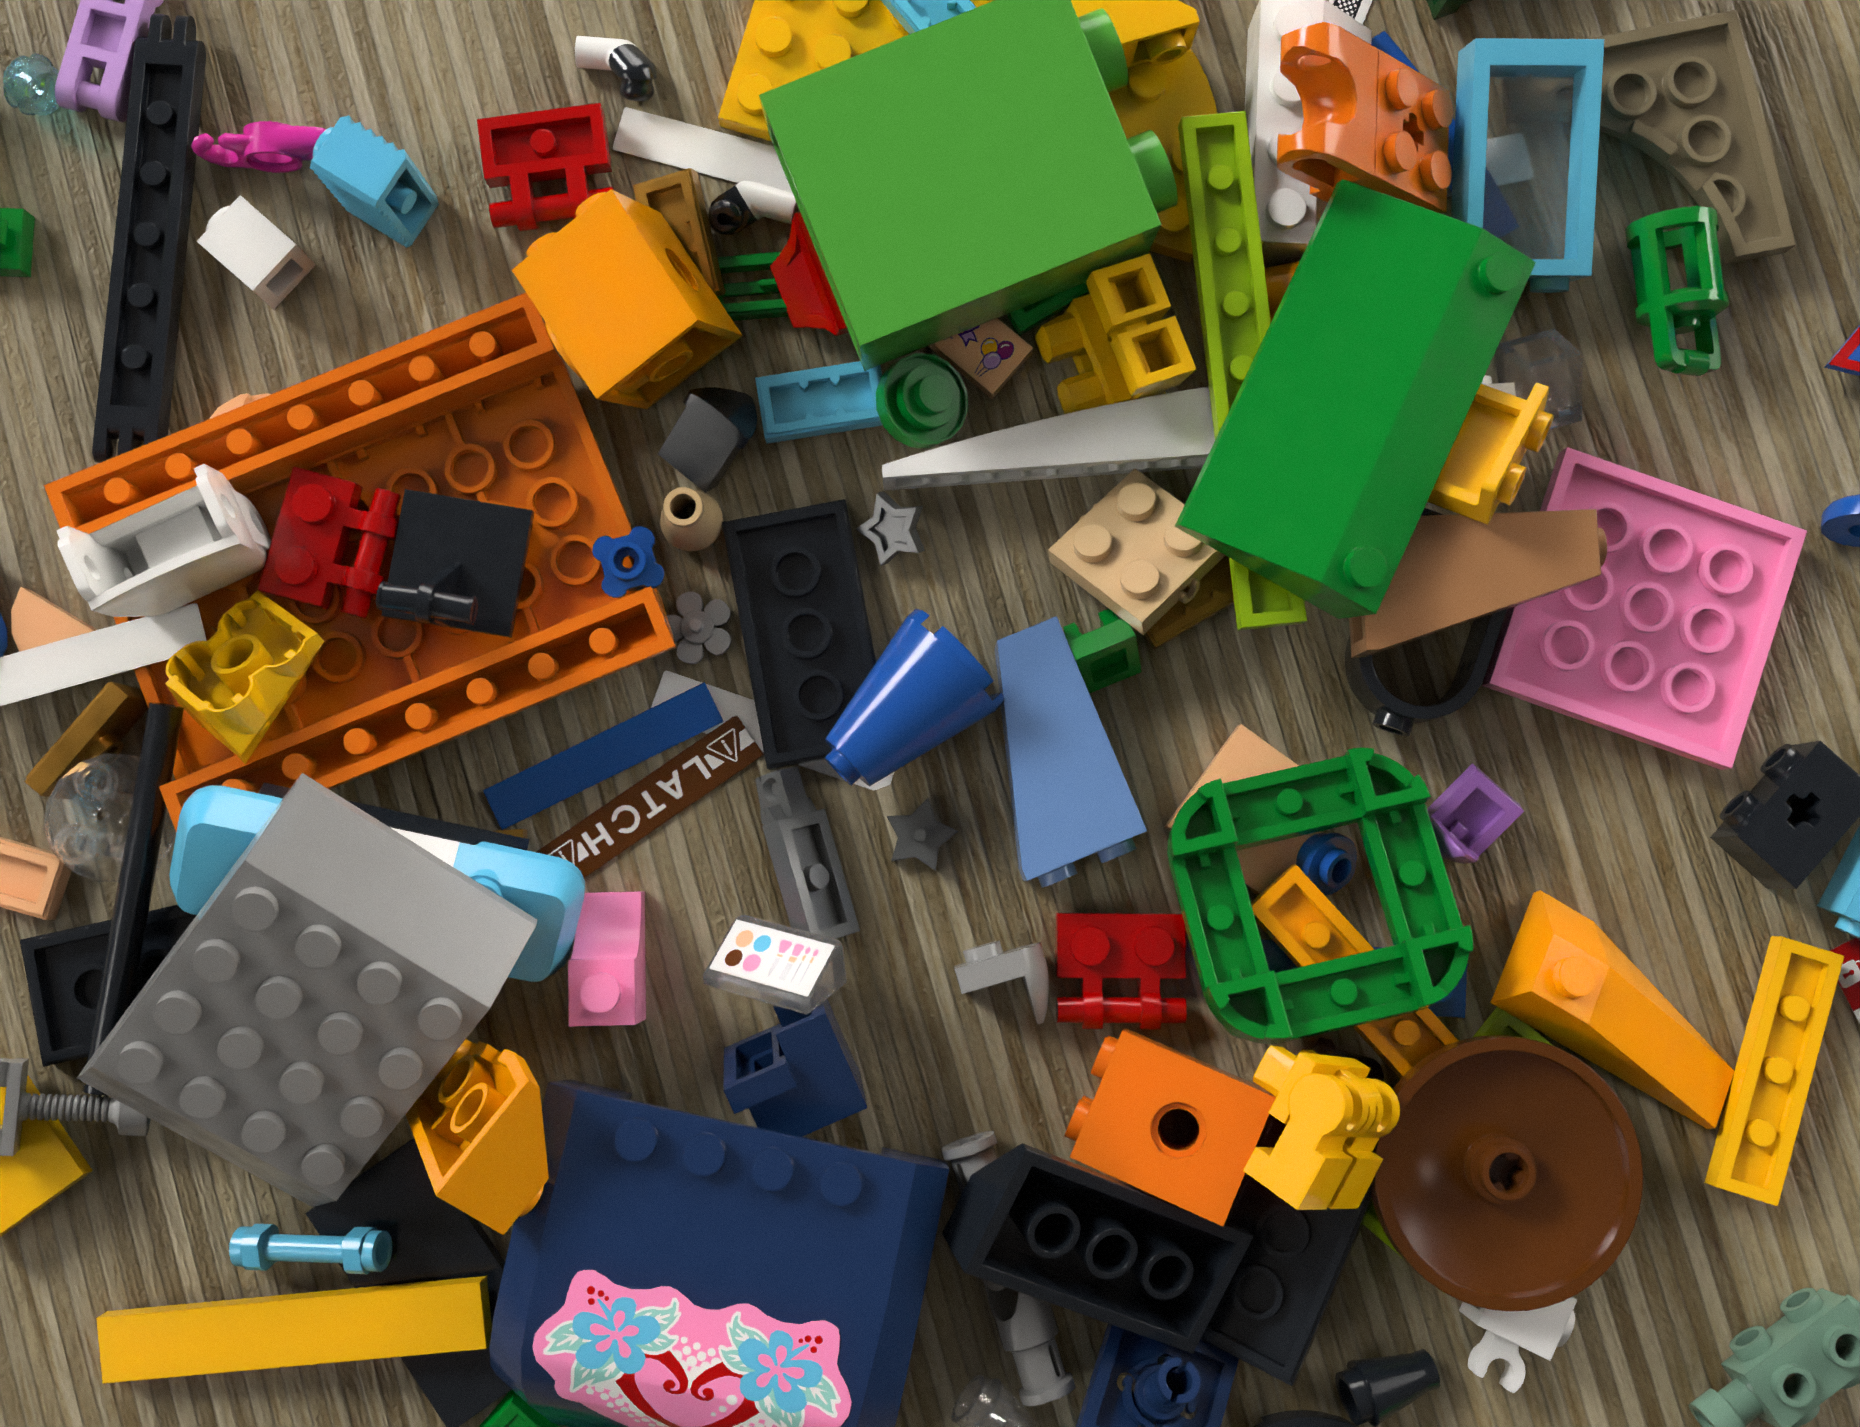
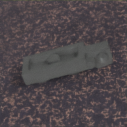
M798 766L773 771L756 778L761 808V823L764 824L762 828L793 935L825 943L859 932V925L825 809L817 810L811 798H807Z

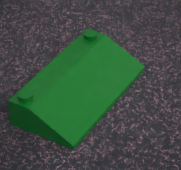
M1344 179L1339 181L1331 194L1174 527L1337 619L1376 614L1536 262L1483 228Z

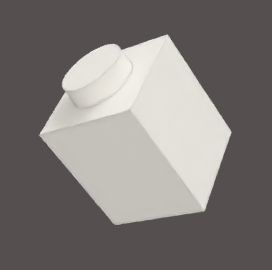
M241 195L230 206L221 208L211 217L207 224L206 232L197 240L203 248L272 309H275L316 265L289 237Z

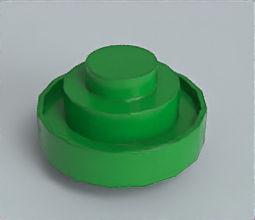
M914 353L893 363L881 376L876 389V411L883 427L896 441L911 448H931L951 439L963 426L968 412V392L961 375L948 361L934 354Z

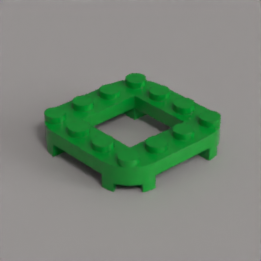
M1374 748L1348 749L1344 756L1227 783H1222L1221 778L1211 781L1198 788L1197 792L1181 807L1168 838L1167 854L1169 867L1206 1003L1213 1015L1230 1035L1261 1044L1289 1042L1423 1010L1448 996L1459 983L1465 972L1469 953L1473 951V934L1471 925L1463 926L1425 804L1431 795L1419 774L1414 777L1398 762L1374 753ZM1357 823L1393 946L1277 973L1274 970L1269 971L1237 850Z

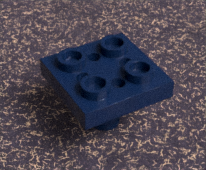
M1108 1324L1076 1427H1138V1425L1141 1427H1221L1239 1358L1200 1339L1194 1353H1190ZM1159 1357H1166L1162 1360V1365H1157ZM1119 1375H1125L1122 1379L1123 1391L1117 1385ZM1184 1408L1187 1414L1194 1412L1192 1419H1186L1184 1416H1181L1180 1413L1183 1412Z

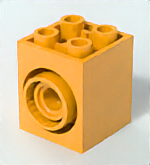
M610 189L608 192L597 193L582 202L575 212L576 218L559 232L548 233L534 241L526 251L528 257L515 266L512 272L546 322L545 326L556 350L568 366L585 381L594 397L602 401L648 409L743 335L703 278L701 272L662 213Z

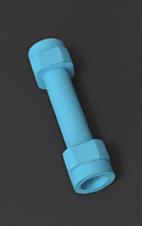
M254 1224L253 1226L237 1228L231 1237L229 1245V1256L234 1266L244 1267L246 1270L267 1271L277 1261L342 1263L344 1271L348 1274H369L371 1271H384L392 1255V1239L387 1231L377 1230L375 1227H354L346 1236L279 1234V1228L274 1224Z

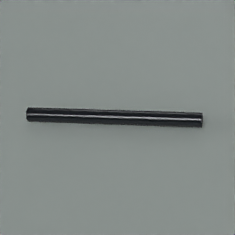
M149 702L87 1063L134 1000L167 810L159 786L172 781L184 707ZM83 1082V1092L93 1095H106Z

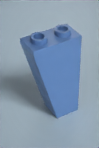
M1057 616L997 640L995 657L999 693H1002L1004 697L1001 712L1018 869L1023 881L1038 877L1041 887L1044 888L1077 874L1073 863L1076 860L1097 852L1100 862L1104 863L1137 849L1132 837L1146 832L1147 829Z

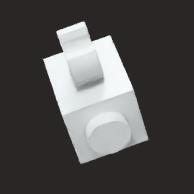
M1571 1297L1548 1307L1511 1312L1490 1310L1462 1302L1459 1311L1476 1325L1486 1329L1482 1340L1472 1349L1469 1355L1468 1368L1475 1375L1483 1378L1489 1364L1493 1360L1498 1358L1504 1359L1505 1370L1500 1377L1499 1384L1506 1390L1515 1393L1522 1386L1526 1374L1525 1364L1519 1354V1346L1551 1361L1556 1347L1563 1346L1573 1331L1575 1324L1573 1309L1577 1299Z

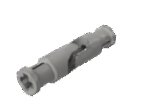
M994 1131L973 1134L953 1141L941 1148L944 1160L951 1161L961 1194L973 1173L997 1159L994 1149L997 1139ZM983 1279L988 1302L1003 1349L1011 1351L1022 1387L1019 1389L1022 1405H1042L1071 1393L1076 1386L1072 1373L1065 1371L1055 1340L1059 1328L1051 1303Z

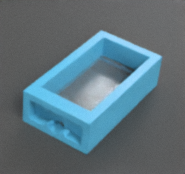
M1475 38L1458 52L1451 217L1485 229L1535 261V266L1528 279L1530 281V292L1533 293L1568 292L1569 282L1592 276L1604 39Z

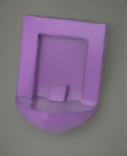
M1473 763L1427 808L1441 856L1444 859L1462 864L1477 862L1479 856L1524 812L1519 803Z

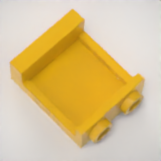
M1536 382L1528 399L1525 400L1480 384L1427 502L1487 525L1499 502L1511 505L1520 489L1527 467L1519 464L1527 449L1539 452L1554 418L1553 414L1544 411L1550 387Z

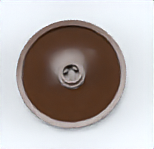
M1487 1035L1463 1039L1432 1052L1413 1066L1395 1085L1393 1090L1397 1095L1400 1105L1399 1120L1389 1134L1379 1138L1373 1150L1375 1154L1383 1158V1161L1370 1184V1191L1378 1219L1386 1236L1404 1261L1421 1277L1442 1292L1473 1306L1498 1311H1529L1548 1307L1577 1295L1599 1279L1615 1262L1627 1244L1639 1214L1643 1192L1642 1156L1634 1126L1625 1107L1611 1087L1590 1066L1566 1051L1540 1041L1517 1036Z

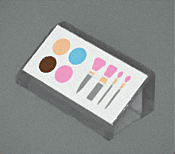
M743 914L738 916L731 924L703 974V982L714 988L808 1015L847 983L843 946L835 938Z

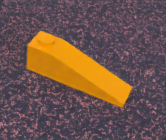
M1541 890L1534 892L1490 1003L1704 1128H1716L1734 1070L1594 921Z
M465 1039L408 1110L406 1117L435 1195L504 1235L519 1216L526 1215L534 1208L541 1197L544 1184L549 1179L540 1087L525 1059L515 1052L506 1049L498 1051L487 1043L479 1041L476 1044Z

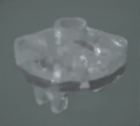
M102 754L79 762L58 780L46 802L44 830L52 853L70 871L96 882L119 881L128 825L123 826L122 822L131 812L140 758L127 754ZM105 810V817L102 820H97L98 812ZM166 810L156 871L161 866L163 858L168 855L176 838V830L168 810Z

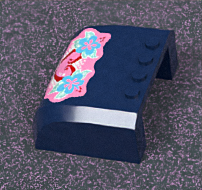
M571 1079L548 1082L542 1114L549 1179L544 1184L541 1197L534 1208L526 1215L519 1216L514 1222L492 1324L489 1349L490 1364L495 1374L549 1421L567 1427H895L949 1174V1167L945 1160L882 1147L881 1154L684 1112L631 1100V1092Z

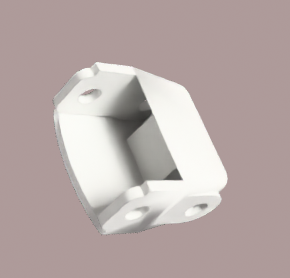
M202 464L194 468L197 475V485L90 534L70 526H65L56 531L60 538L58 540L59 550L80 595L88 601L92 611L112 617L159 616L263 569L268 556L266 550L270 549L271 538L262 517L246 496L235 491L223 473L206 464Z

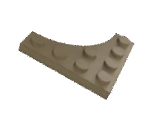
M1737 9L1589 38L1604 39L1599 131L1621 139L1646 153L1668 170L1684 186L1698 206L1711 207L1717 210L1719 223L1717 238L1725 265L1783 254L1796 245ZM1493 78L1504 125L1524 122L1570 124L1572 79Z

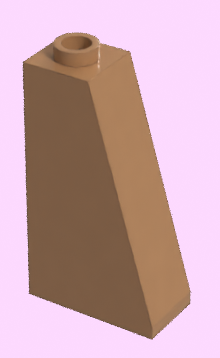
M1597 510L1494 513L1488 525L1461 514L1421 516L1377 613L1349 618L1351 658L1367 657L1565 590L1601 575V566L1604 565L1607 556V538L1604 530L1600 527L1598 528Z

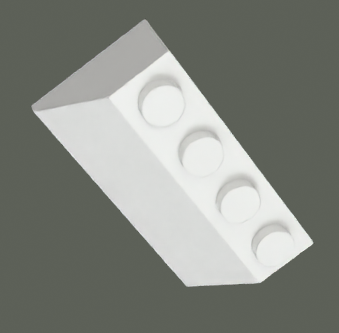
M1259 0L1248 28L1245 111L1264 267L1300 261L1327 205V202L1310 194V185L1281 172L1277 168L1278 134L1292 135L1301 131L1304 121L1302 101L1297 89L1280 72L1281 37L1306 26L1327 22L1340 26L1371 44L1372 30L1326 0Z

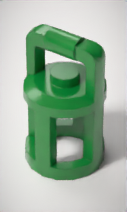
M1691 206L1660 211L1644 216L1630 223L1625 228L1627 248L1631 250L1638 304V307L1635 308L1637 324L1651 328L1654 358L1657 366L1661 370L1671 371L1675 374L1701 376L1715 371L1721 366L1716 316L1729 307L1728 292L1724 291L1717 238V231H1719L1717 210L1711 207ZM1677 227H1683V228H1680V229H1677V230H1671V231L1663 232V230L1672 229V228H1677ZM1682 247L1687 287L1671 290L1666 250ZM1694 331L1696 350L1678 348L1675 335Z

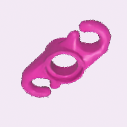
M259 121L244 126L243 134H222L218 137L219 145H213L214 139L209 134H201L194 137L191 147L197 156L220 166L252 168L272 173H288L299 170L302 167V161H311L313 159L315 143L326 129L291 126L272 121Z

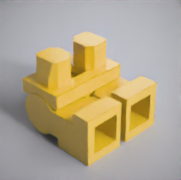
M1150 253L1092 271L1086 280L1090 294L1073 299L1063 315L1042 325L1035 335L1041 356L1047 364L1072 356L1079 375L1064 379L1057 386L1058 399L1064 414L1166 394L1167 389L1180 385L1196 370L1176 316L1161 320L1172 306Z
M1271 1045L1253 1076V1082L1276 1097L1268 1113L1287 1125L1275 1147H1255L1243 1171L1296 1210H1326L1327 1207L1330 1209H1358L1383 1161V1158L1375 1154L1373 1150L1379 1138L1389 1134L1399 1120L1400 1105L1397 1095L1385 1082L1366 1078L1370 1068L1355 1058L1321 1055L1313 1050L1302 1049L1297 1055H1294L1283 1047Z

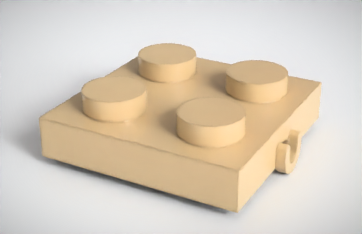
M1135 468L1104 498L1095 503L1088 513L1082 515L1079 521L1048 549L1052 565L1142 635L1179 600L1184 604L1190 602L1200 588V580L1225 555L1174 527L1185 504ZM1186 586L1190 587L1187 593L1183 591Z

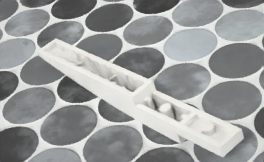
M1484 376L1481 384L1516 396L1514 382L1492 384L1491 376ZM1209 386L1149 396L1050 417L983 434L882 465L884 491L1130 473L1134 468L1140 472L1202 468L1215 442Z

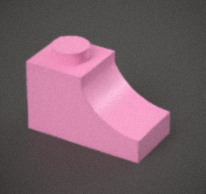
M645 891L585 893L575 933L572 956L568 960L569 1027L636 1025L646 1019Z

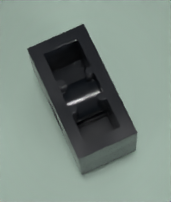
M1822 741L1795 745L1785 744L1774 751L1761 766L1760 771L1765 775L1750 792H1741L1723 808L1719 817L1724 822L1710 837L1767 889H1797L1860 816V775ZM1787 800L1791 802L1790 805L1786 803Z

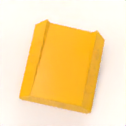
M257 590L249 599L236 603L222 615L218 622V631L208 641L189 643L170 657L165 671L169 680L165 684L180 706L184 707V710L201 727H204L246 764L297 684L307 672V669L325 641L317 632Z

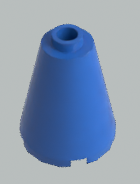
M915 609L905 618L825 738V741L832 749L825 757V760L851 786L859 778L868 786L875 784L992 714L1004 702L1002 693L987 694L985 689L994 680L971 652L951 632L942 626L937 632L932 634L921 625L930 616L923 610Z

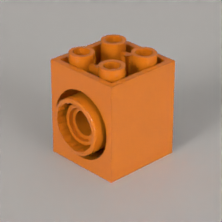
M1128 1028L1122 1030L1119 1039L1108 1035L1101 1045L1090 1073L1102 1079L1094 1099L1084 1095L1082 1099H1079L1064 1137L1076 1141L1070 1158L1223 1227L1245 1175L1243 1170L1258 1143L1269 1116L1268 1112L1276 1097L1254 1083ZM1173 1109H1183L1190 1112L1198 1122L1196 1133L1186 1141H1173L1162 1132L1159 1122L1165 1113Z

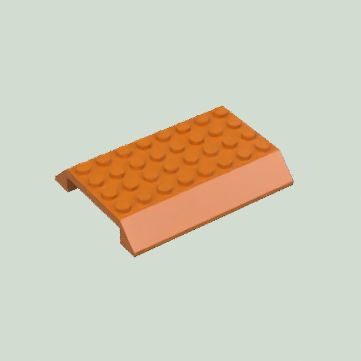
M527 293L44 485L60 529L70 526L88 534L196 486L197 475L194 468L202 464H206L223 473L235 491L246 496L252 502L267 527L271 542L293 466L356 482L362 486L363 489L357 510H370L376 488L400 494L401 499L395 519L398 521L405 489L528 509L535 512L512 638L382 616V610L377 609L376 595L372 597L366 619L340 612L347 588L337 585L334 587L328 609L261 592L317 632L325 642L246 764L204 727H201L184 710L173 769L176 780L159 786L176 832L182 807L187 798L197 789L216 785L259 793L263 783L291 788L301 773H304L330 790L677 648L657 587L653 589L649 586L636 591H627L626 595L622 598H613L602 589L601 584L605 575L601 562L593 556V545L602 536H609L615 539L629 535L633 527L570 372L548 335L545 326L546 322ZM350 531L341 565L354 566L363 533ZM393 540L388 541L379 575L385 577L384 581L388 582L395 545ZM630 556L625 557L623 560L625 568H631L635 563L634 558ZM263 569L186 604H198L207 641L218 631V622L222 615L236 603L249 599L258 590ZM146 616L114 617L117 625ZM169 659L133 669L148 708L149 702L180 706L165 684L169 680L165 672Z

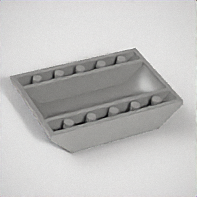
M301 773L82 1069L77 1079L311 1207L337 1201L491 1008L532 935L538 919L304 773Z

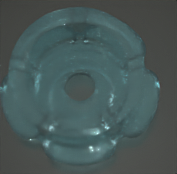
M34 53L30 55V58L25 55L18 56L4 72L3 92L6 101L14 108L19 107V111L25 115H49L55 112L60 107L55 98V85L59 70L54 68L52 62L41 54Z

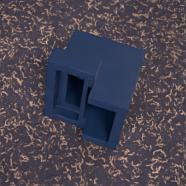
M821 983L813 986L808 997L794 994L773 1003V1008L780 1024L724 1048L723 1091L733 1113L736 1114L749 1108L758 1128L803 1137L867 1109L860 1071Z

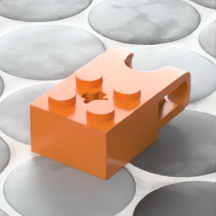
M1317 23L1283 35L1281 37L1280 72L1297 89L1302 101L1304 121L1301 131L1292 135L1278 134L1277 168L1281 172L1310 185V194L1327 203L1336 184L1344 179L1441 214L1446 213L1447 187L1450 185L1452 178L1451 165L1448 159L1449 126L1453 120V105L1450 99V91L1384 51L1377 49L1344 28L1332 23Z

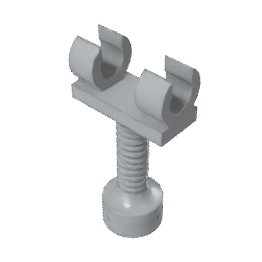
M0 1058V1087H6L3 1125H0V1156H13L20 1150L22 1123L24 1120H28V1118L30 1120H35L36 1118L37 1120H42L44 1118L45 1121H49L50 1118L52 1121H56L57 1118L59 1121L64 1119L66 1121H71V1119L73 1121H78V1119L85 1121L87 1119L88 1122H92L93 1119L95 1122H99L100 1119L102 1122H106L108 1119L109 1122L117 1126L118 1135H148L151 1119L114 1098H109L108 1095H105L103 1098L102 1095L97 1097L95 1095H90V1097L88 1095H83L82 1097L81 1095H76L74 1097L71 1094L68 1097L66 1094H62L61 1097L59 1094H55L54 1097L52 1094L47 1096L45 1094H40V1096L33 1094L31 1096L30 1093H26L29 1059Z

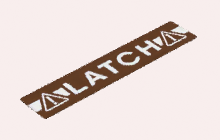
M734 716L536 851V853L560 857L572 862L585 878L763 755V752L739 717Z

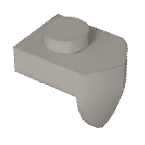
M999 940L963 951L966 962L953 966L962 994L1023 977L1037 1024L1044 1023L1048 1006L1049 977L1041 942L1003 951Z

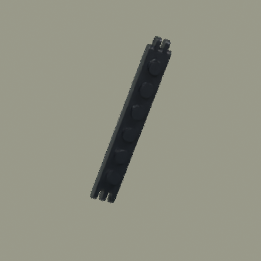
M152 14L148 37H137L135 41L92 454L96 463H101L115 457L117 439H119L118 455L141 447L142 441L146 445L168 436L196 154L193 152L191 145L194 137L199 135L206 66V48L202 41L196 40V23L192 16H176L173 39H171L172 24L169 16L166 14Z

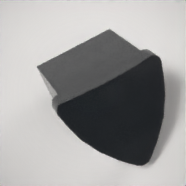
M717 387L689 390L683 400L686 407L658 452V455L705 493L717 487L740 449L745 448L756 429V407L752 397L748 394Z

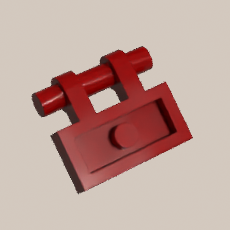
M601 103L477 119L484 180L489 188L511 187L512 200L489 204L490 218L494 229L517 226L521 232L539 229L540 222L569 218L575 219L577 208L586 199L597 193L608 192L610 189L614 190V187L591 190L589 188L588 175L612 172L605 113ZM566 178L568 193L534 196L533 182Z
M293 466L258 590L266 594L328 609L335 585L347 588L340 612L366 619L372 597L377 595L378 587L385 579V577L379 575L388 541L396 540L399 521L395 519L401 495L389 490L376 488L370 510H357L363 489L362 486L356 482ZM353 530L363 533L354 566H343L341 562L350 531Z
M1056 913L1055 977L1081 978V997L1056 998L1057 1023H1081L1082 1029L1102 1030L1103 1023H1139L1140 1030H1160L1161 1023L1185 1024L1187 1019L1186 999L1161 998L1160 978L1186 979V928L1182 914ZM1102 978H1138V997H1103Z

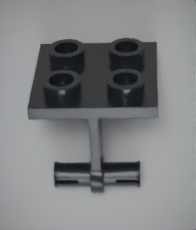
M405 489L388 582L382 581L378 587L376 595L377 609L382 610V616L512 638L535 512L528 509Z

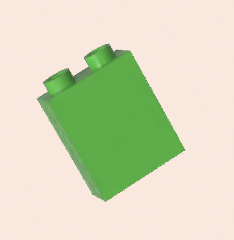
M994 0L759 95L770 139L864 371L1083 284L1092 271L1148 254L1161 227L1157 213L1177 205V187L1166 152L1152 130L1145 131L1128 139L1125 136L1108 93L1128 84V68L1117 31L1103 8L1077 17L1071 0Z

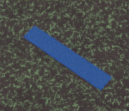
M704 682L483 790L501 830L724 721Z

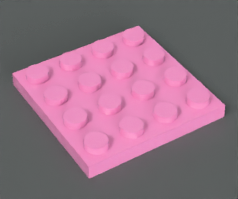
M1565 448L1558 454L1540 511L1597 510L1598 528L1600 527L1604 530L1607 538V556L1604 565L1601 566V575L1565 590L1508 608L1482 686L1720 770L1732 769L1807 530L1572 448Z

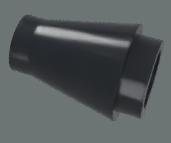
M1424 1349L1409 1354L1351 1360L1347 1363V1369L1336 1373L1335 1376L1341 1403L1351 1421L1355 1425L1369 1422L1374 1427L1425 1393L1440 1387L1437 1367L1430 1354Z

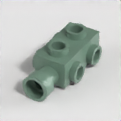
M1803 1288L1790 1294L1783 1300L1780 1309L1785 1316L1765 1330L1763 1326H1753L1737 1334L1729 1344L1734 1354L1721 1363L1732 1381L1718 1392L1709 1388L1689 1404V1408L1700 1426L1746 1427L1759 1417V1419L1774 1427H1799L1814 1419L1820 1411L1819 1405L1840 1389L1851 1388L1860 1383V1302L1848 1294L1842 1296L1820 1288L1818 1291L1814 1288ZM1841 1337L1842 1340L1836 1343L1837 1339ZM1793 1373L1795 1374L1793 1377H1791L1784 1383L1787 1376Z

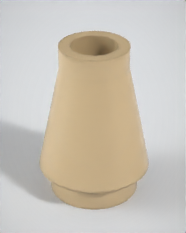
M679 487L669 492L666 496L661 512L660 524L665 538L674 547L690 552L703 550L714 543L722 530L723 515L721 508L709 494L687 487ZM696 506L695 512L691 517L687 519L676 518L677 515L683 513L684 507Z

